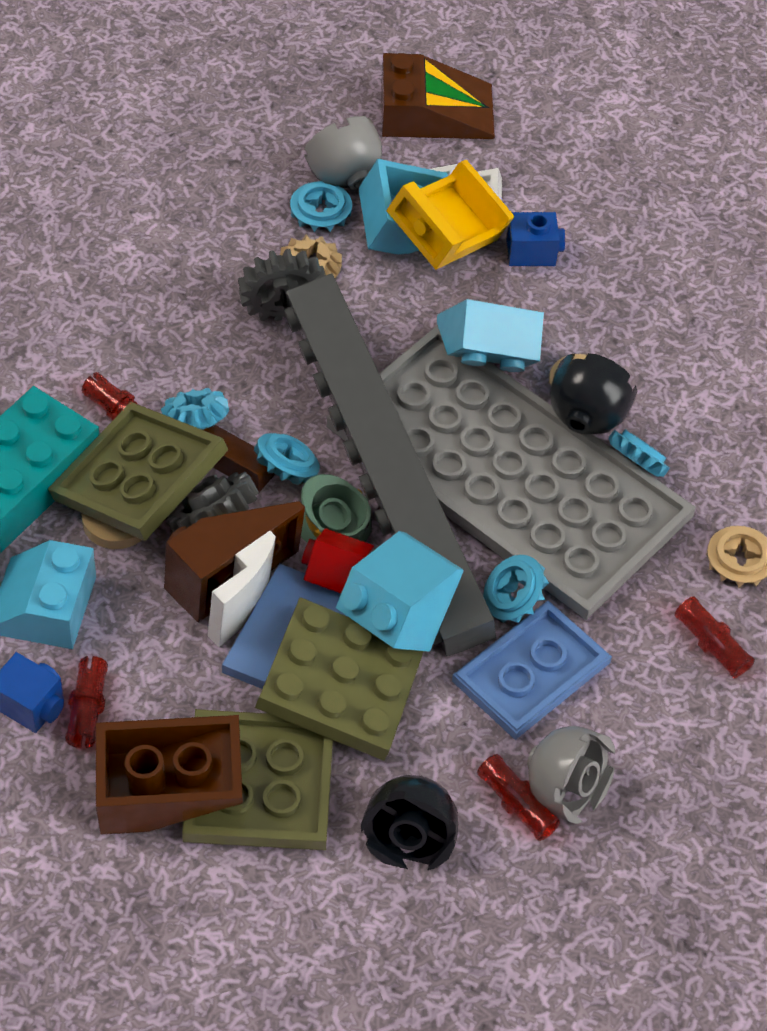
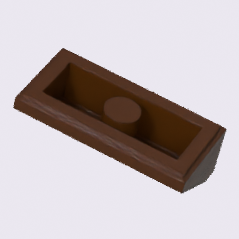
M217 425L202 429L223 438L228 448L225 455L214 465V469L228 477L235 472H238V474L247 472L259 493L274 477V473L267 472V466L261 465L257 461L258 455L255 453L253 445Z

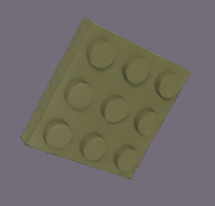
M130 402L48 488V491L54 501L146 541L225 455L228 448L224 439Z
M300 597L255 708L385 761L424 651L392 648L351 618Z
M195 709V717L239 715L243 803L183 821V842L326 850L333 740L269 713Z

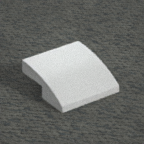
M268 531L235 554L233 577L212 591L207 636L218 647L232 638L244 626L269 583L276 536L271 531Z

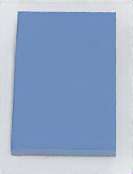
M279 563L222 664V673L262 689L299 598H304L345 615L336 609L341 593L303 580L305 573Z
M546 601L534 611V615H528L455 672L452 676V682L516 740L609 665L612 656L550 601Z

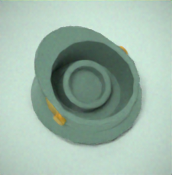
M318 474L305 482L301 490V503L305 506L301 533L302 539L307 543L310 538L316 540L321 532L327 528L363 542L367 541L372 532L371 508L361 490L356 489L344 479L331 474Z

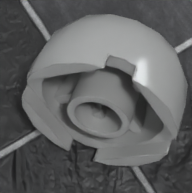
M365 116L346 118L349 125L337 129L335 123L314 135L306 144L304 149L307 155L304 154V157L319 181L342 188L350 187L351 190H357L376 160L382 159V144L372 120Z
M573 725L553 730L531 750L527 761L530 790L544 810L561 819L579 824L583 821L577 816L589 801L593 811L607 795L615 768L607 765L608 752L615 754V746L611 738L593 730ZM567 790L583 797L577 801H562Z

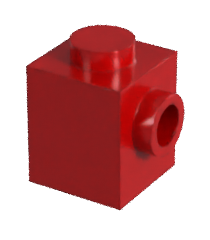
M325 528L316 540L310 538L305 547L301 563L307 565L303 580L342 593L352 567L369 555L375 545Z

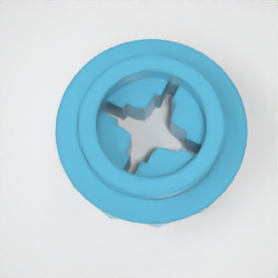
M323 181L307 183L299 187L291 197V217L298 219L300 227L310 225L314 232L319 227H325L331 232L334 225L344 226L347 217L351 216L352 200L348 192L340 186L327 184ZM325 200L326 208H324L323 212H317L316 208Z
M210 388L198 391L192 389L186 393L178 392L176 397L167 399L161 412L163 415L202 430L222 420L229 412L228 399L224 398L223 392H212Z
M614 429L608 439L611 446L657 477H664L670 469L664 463L667 457L628 430L624 429L621 434Z
M267 433L258 439L254 448L255 453L258 455L257 461L261 465L268 467V473L278 475L281 481L288 479L293 484L299 485L301 482L305 483L308 479L317 475L320 470L319 462L313 452L303 442L292 436Z
M515 555L505 559L494 568L486 581L483 597L493 617L503 623L507 620L519 623L522 615H534L533 606L537 601L545 600L542 589L549 584L543 574L545 568L537 560L528 555ZM520 582L524 585V588L518 590L517 597L514 598L510 594L517 590L518 583Z

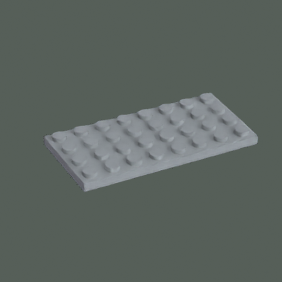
M437 325L379 374L445 516L504 560L515 555H528L537 560L545 568L543 574L549 582L543 589L587 620L693 518L696 507L593 434H581L570 430L556 415L552 405L492 363L486 362L484 366H471L461 363V357L447 355ZM328 415L326 427L344 441L348 440L344 429L337 432L330 415Z

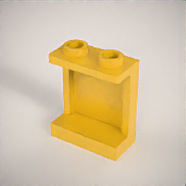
M468 160L459 162L449 176L425 187L419 188L414 181L403 185L386 210L435 270L497 241L514 218L513 213Z

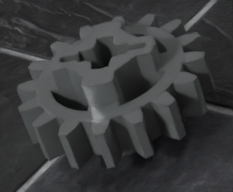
M286 249L282 256L276 255L274 251H270L269 258L265 261L256 257L254 258L255 267H244V277L238 278L241 304L243 307L247 306L250 316L259 313L260 321H265L270 316H274L275 321H281L285 317L284 309L290 307L286 291L326 276L324 267L319 266L316 256L308 259L306 251L303 250L296 256H292L290 249Z
M235 472L228 478L222 476L219 479L215 474L203 479L201 483L196 485L165 520L172 532L182 526H191L201 518L245 511L249 509L248 504L257 500L256 495L259 494V491L247 472L241 474Z

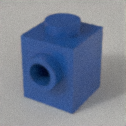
M512 212L514 218L507 226L506 233L509 266H556L558 252H564L565 230L564 228H558L556 212Z
M15 652L0 670V712L34 733H37L45 722L52 723L58 718L64 707L62 683L59 674L45 663L36 664Z

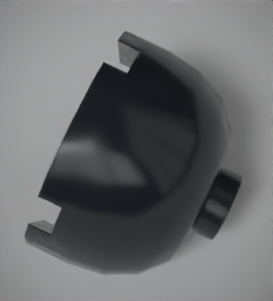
M588 353L585 359H573L575 354H569L560 361L554 374L550 389V400L553 410L561 421L576 433H608L621 424L629 414L638 392L636 385L632 389L628 383L629 373L608 358Z
M404 775L387 781L374 792L361 822V833L364 830L368 838L366 842L368 850L382 863L408 869L403 859L429 864L427 870H431L447 861L455 847L459 826L458 810L448 791L436 781L423 776ZM400 848L405 849V850H415V851L409 852V853H405V852H404L403 850H401Z

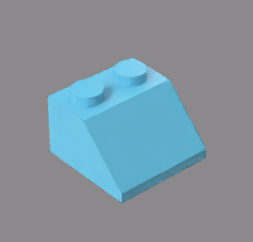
M377 159L359 187L368 249L392 254H410L419 251L386 210L403 185L414 181L419 188H422L447 177L448 173Z
M466 299L437 314V325L447 355L461 357V363L484 366L486 362L500 364V369L503 371L523 372L525 367L540 361L544 312Z
M398 531L352 567L336 609L392 648L430 652L464 570L406 532Z
M49 540L11 557L0 586V636L73 649L96 580L94 548Z

